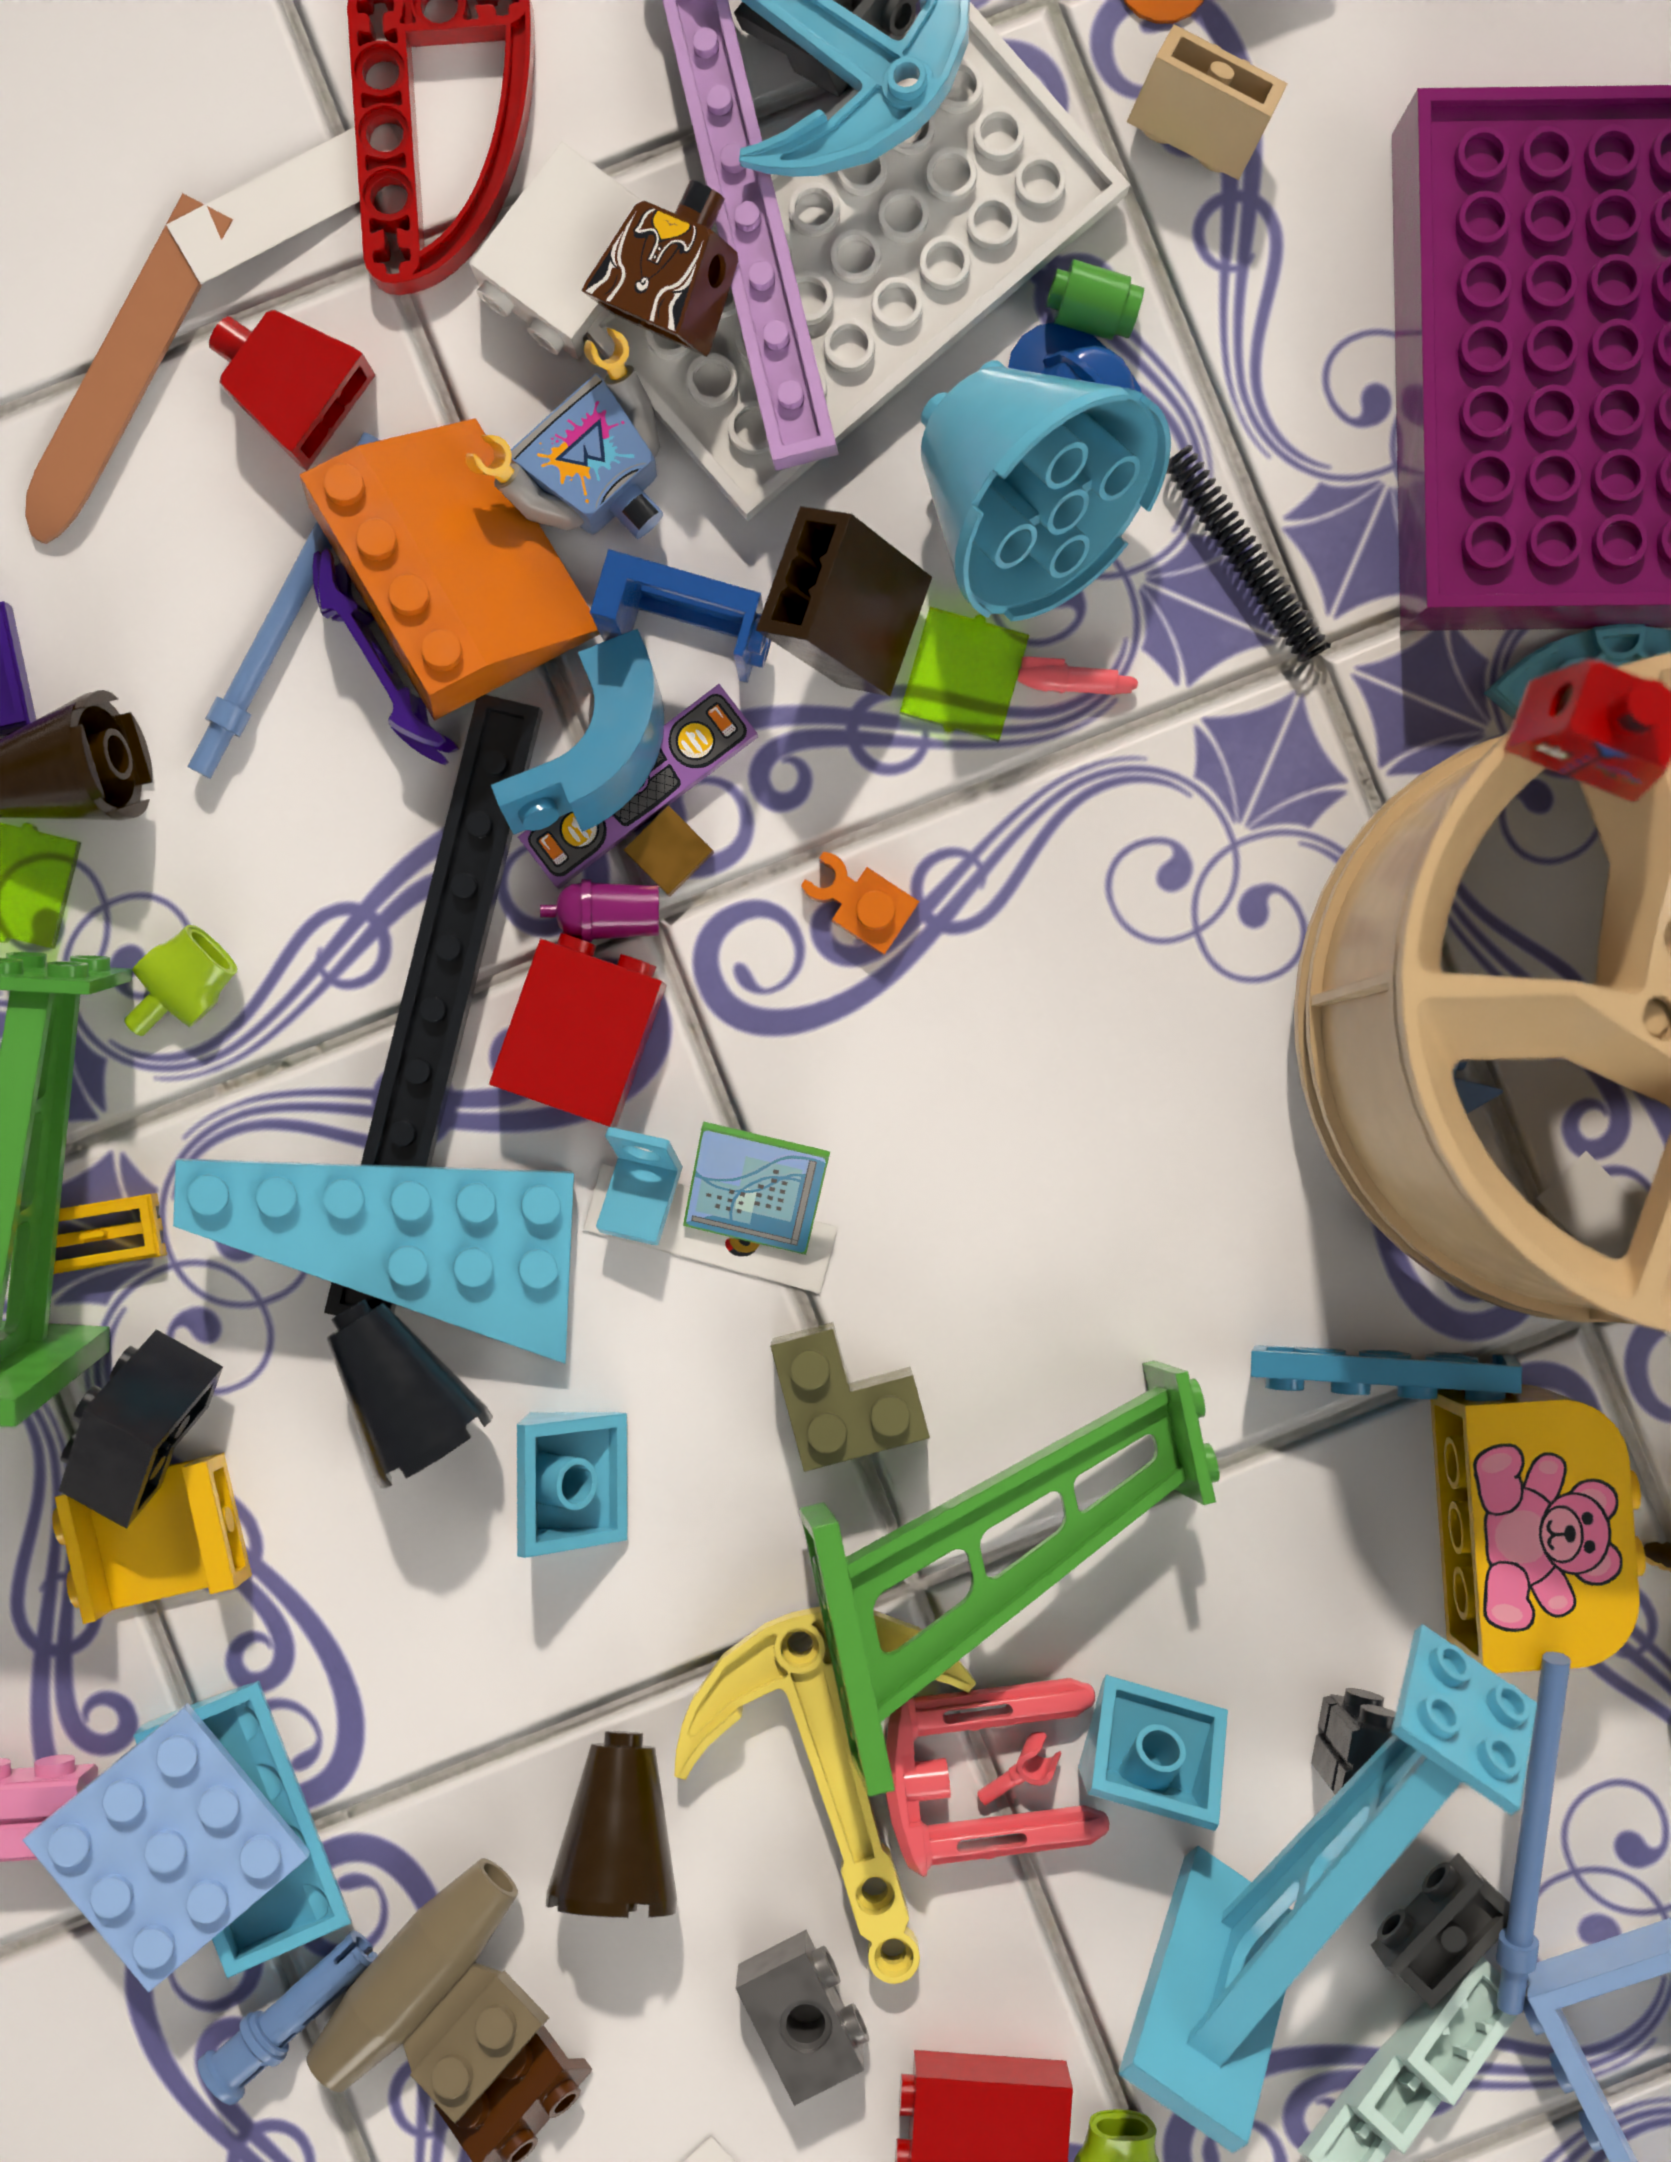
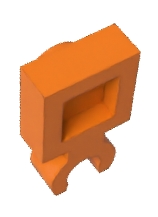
M823 852L819 857V861L833 870L835 880L831 886L819 888L805 879L801 884L803 892L814 901L821 903L834 901L839 904L840 908L832 918V922L885 956L920 901L868 867L865 868L858 881H854L847 876L846 866L839 857L829 852Z

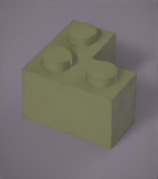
M833 1322L772 1338L770 1347L804 1472L930 1438L911 1367L850 1383Z

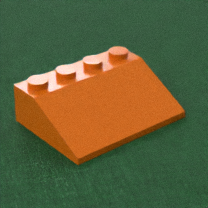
M476 418L358 445L299 474L309 509L434 721L600 635L590 614V608L539 523L528 520L495 487L494 476L476 474L467 466V453L475 454L486 467L491 465L494 460L493 448L482 439L481 435L486 434Z

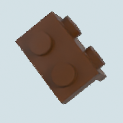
M543 2025L460 2120L454 2123L436 2103L434 2107L472 2162H521L536 2147L538 2143L536 2134L549 2119L563 2114L576 2102L581 2094L578 2086L591 2073L592 2068L585 2058L568 2059Z

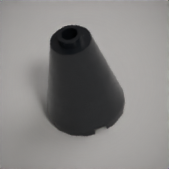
M363 1299L331 1319L337 1330L327 1337V1341L373 1477L380 1488L392 1486L390 1472L400 1468L407 1479L471 1438L466 1425L476 1417H478L483 1427L491 1422L493 1416L488 1407L384 1303L371 1309L366 1299Z

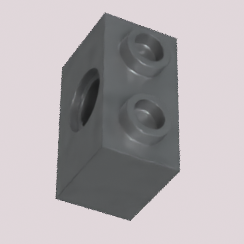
M807 1930L739 1963L735 1988L794 2106L864 2071V2043L870 2040L866 2025L856 2005L852 2003L845 2007L835 1988V1985L840 1983V1976L831 1954L824 1945L816 1949ZM809 2004L817 2007L822 2012V2015L813 2022L805 2023L796 2020L790 2012L799 2005Z

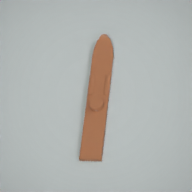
M182 193L166 224L204 204ZM207 206L222 241L233 219ZM166 225L32 476L26 493L25 518L31 536L41 543L48 544L59 537L76 519L89 499L202 286Z

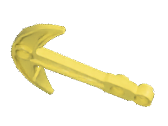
M818 1606L791 1612L764 1623L723 1653L691 1699L682 1722L676 1748L674 1776L683 1780L687 1779L694 1764L708 1746L742 1717L743 1705L776 1689L783 1690L787 1694L843 1857L841 1874L859 1933L869 1941L868 1962L870 1969L883 1982L890 1984L902 1983L910 1979L919 1966L918 1940L913 1931L907 1927L909 1921L908 1907L891 1851L881 1842L870 1797H868L852 1761L821 1610ZM873 1611L880 1647L884 1652H891L899 1648L922 1631L918 1626L881 1612ZM795 1632H805L811 1637L813 1643L808 1650L797 1652L789 1646V1637ZM960 1660L935 1679L936 1681L955 1686L967 1693L976 1685L975 1679ZM877 1877L882 1879L887 1886L881 1894L870 1895L863 1889L865 1881L869 1878ZM890 1939L900 1940L905 1945L903 1952L897 1956L885 1954L881 1947Z

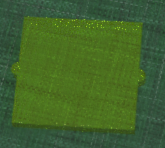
M930 606L899 714L943 726L944 733L948 735L957 730L999 742L1018 678V669L1021 667L1022 657H1024L1030 635L987 623L985 616L981 614L976 615L973 619Z
M0 822L1 943H8L10 939H15L55 949L81 842L38 832V828L31 823H24L21 827Z

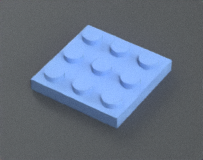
M188 1703L36 1826L22 1840L148 1993L303 1863L310 1853V1850Z

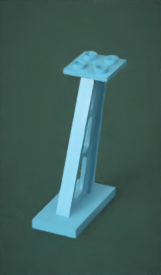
M1424 1624L1419 1626L1413 1634L1391 1732L1393 1735L1252 1882L1200 1846L1195 1847L1184 1856L1118 2074L1231 2153L1246 2146L1249 2143L1287 1988L1462 1782L1510 1815L1521 1809L1537 1702ZM1295 1902V1905L1291 1910L1289 1907Z

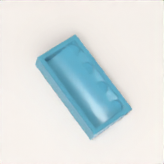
M260 1681L226 1691L190 1706L310 1850V1853L303 1863L212 1939L227 1978L347 1926L352 1922ZM178 1710L142 1724L133 1735L136 1744Z

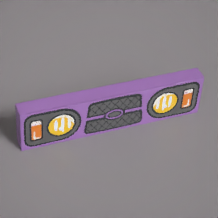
M718 684L664 725L660 752L652 771L638 792L615 814L600 824L582 832L572 811L560 816L552 825L541 830H526L518 838L559 890L668 805L672 804L756 740L758 733L722 686Z

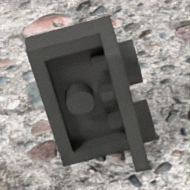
M1458 1853L1449 1863L1443 1862L1428 1873L1423 1881L1422 1891L1405 1909H1397L1385 1918L1378 1929L1377 1939L1371 1944V1947L1383 1965L1394 1976H1399L1433 2009L1498 1941L1499 1932L1507 1928L1510 1902Z

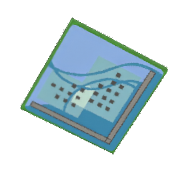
M703 1121L683 1226L806 1255L830 1151Z

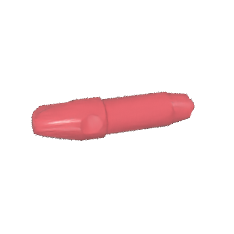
M1022 657L1021 668L1018 669L1017 680L1020 683L1044 692L1116 695L1131 693L1132 690L1138 687L1137 679L1131 676L1118 675V670L1068 666L1065 663V659Z

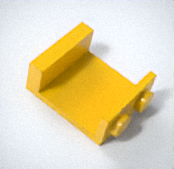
M224 1452L169 1465L161 1488L127 1529L63 1493L54 1497L56 1508L52 1514L53 1530L57 1541L66 1547L71 1569L66 1579L67 1592L72 1605L80 1609L83 1624L95 1622L115 1609L208 1588L210 1594L235 1589L252 1576Z

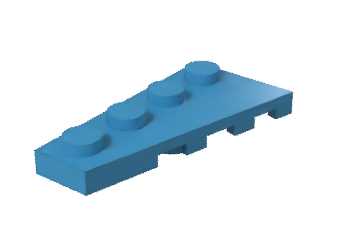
M1255 1345L1251 1351V1377L1265 1378V1388L1273 1390L1302 1391L1304 1390L1305 1380L1331 1382V1392L1347 1395H1369L1371 1384L1397 1386V1396L1411 1399H1437L1438 1389L1465 1390V1400L1469 1401L1502 1400L1506 1398V1393H1522V1366L1515 1355L1493 1354L1492 1364L1478 1363V1358L1465 1356L1463 1353L1435 1352V1354L1425 1355V1360L1411 1359V1354L1395 1350L1359 1351V1356L1346 1355V1350L1338 1348Z

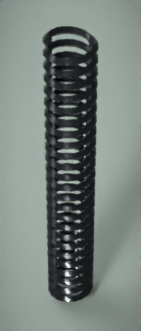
M1187 445L1176 455L1172 456L1169 459L1166 473L1171 474L1170 481L1177 482L1176 490L1183 491L1182 498L1189 499L1187 506L1194 507L1193 514L1200 515V523H1206L1205 531L1211 532L1210 539L1217 540L1216 547L1223 548L1222 555L1229 556V564H1235L1233 571L1241 572L1239 580H1247L1245 588H1253L1251 596L1258 597L1256 604L1264 605L1263 613H1270L1268 621H1276L1273 629H1282L1279 637H1288L1285 645H1294L1291 653L1299 654L1296 662H1305L1330 648L1331 643L1326 642L1314 649L1324 641L1325 634H1320L1308 641L1319 632L1320 626H1314L1302 633L1313 623L1314 618H1308L1296 625L1308 614V610L1303 609L1290 617L1302 606L1301 601H1297L1284 609L1296 598L1297 593H1291L1278 601L1290 590L1291 585H1285L1270 594L1285 581V577L1280 576L1264 586L1279 573L1278 568H1274L1258 578L1273 565L1274 561L1268 560L1252 570L1267 557L1268 552H1262L1246 562L1262 548V544H1256L1240 554L1256 540V536L1252 535L1234 546L1250 532V527H1245L1234 536L1228 538L1244 524L1245 519H1239L1228 528L1222 530L1239 515V511H1233L1222 520L1216 522L1223 514L1233 508V503L1229 502L1216 512L1210 514L1217 506L1227 500V495L1222 494L1215 501L1203 507L1212 497L1221 492L1222 486H1216L1209 493L1197 499L1206 489L1215 484L1216 478H1210L1200 487L1191 491L1199 482L1210 475V470H1204L1194 479L1185 483L1193 474L1204 467L1205 462L1199 461L1188 471L1179 475L1187 466L1198 459L1199 454L1193 453L1182 463L1173 467L1181 458L1192 451L1193 445Z

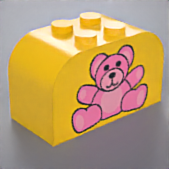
M1522 1385L1521 1394L1506 1393L1505 1399L1494 1401L1465 1400V1390H1438L1437 1399H1430L1447 1641L1458 1646L1464 1653L1495 1674L1541 1671L1542 1656L1546 1652H1558L1568 1656L1571 1660L1570 1669L1589 1667L1610 1658L1626 1643L1634 1630L1640 1606L1638 1576H1643L1646 1568L1644 1548L1639 1537L1635 1536L1633 1510H1638L1641 1503L1640 1484L1636 1473L1630 1470L1628 1449L1620 1431L1606 1415L1596 1408L1533 1385Z

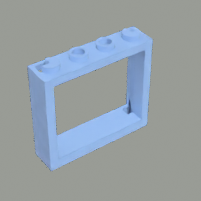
M1671 1918L1537 1962L1536 1969L1528 1974V1996H1525L1523 2009L1528 2023L1536 2035L1546 2034L1554 2052L1549 2054L1557 2081L1565 2094L1575 2092L1583 2108L1578 2114L1586 2139L1594 2152L1604 2150L1609 2162L1638 2161L1561 2008L1671 1972Z

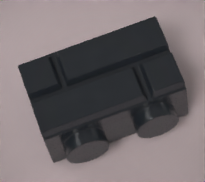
M1346 1688L1344 1696L1330 1694V1696L1323 1697L1318 1726L1323 1733L1316 1735L1311 1764L1334 1794L1393 1735L1391 1732L1396 1712L1383 1707L1384 1697L1362 1689Z

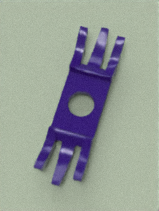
M327 548L322 553L319 551L313 554L312 573L320 613L327 619L331 617L332 621H344L393 703V711L388 718V724L414 750L442 765L448 764L447 758L439 751L451 753L458 751L460 748L454 741L433 729L429 724L426 706L421 697L410 693L409 688L404 686L368 627L374 621V617L354 601L351 578L342 563L340 562L335 566L334 557Z

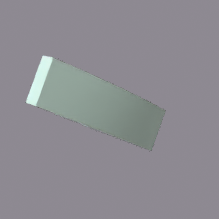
M1482 1956L1433 2009L1424 2001L1381 2046L1339 2095L1297 2151L1308 2162H1383L1392 2148L1404 2154L1441 2101L1453 2106L1456 2104L1517 2017V2015L1504 2013L1497 2007L1500 1973Z

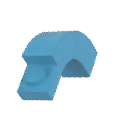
M638 628L578 652L594 694L592 720L581 740L562 756L491 785L498 805L514 835L525 830L535 831L544 829L555 823L560 816L572 811L581 831L588 830L620 810L638 792L648 778L660 752L665 721L662 695Z

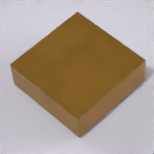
M669 805L624 849L625 853L669 897L714 854L712 848Z

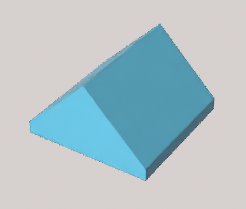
M530 1412L517 1424V1556L529 1558L626 1541L627 1413Z
M1105 1675L1078 1765L1088 1795L1215 1831L1219 1826L1228 1710Z

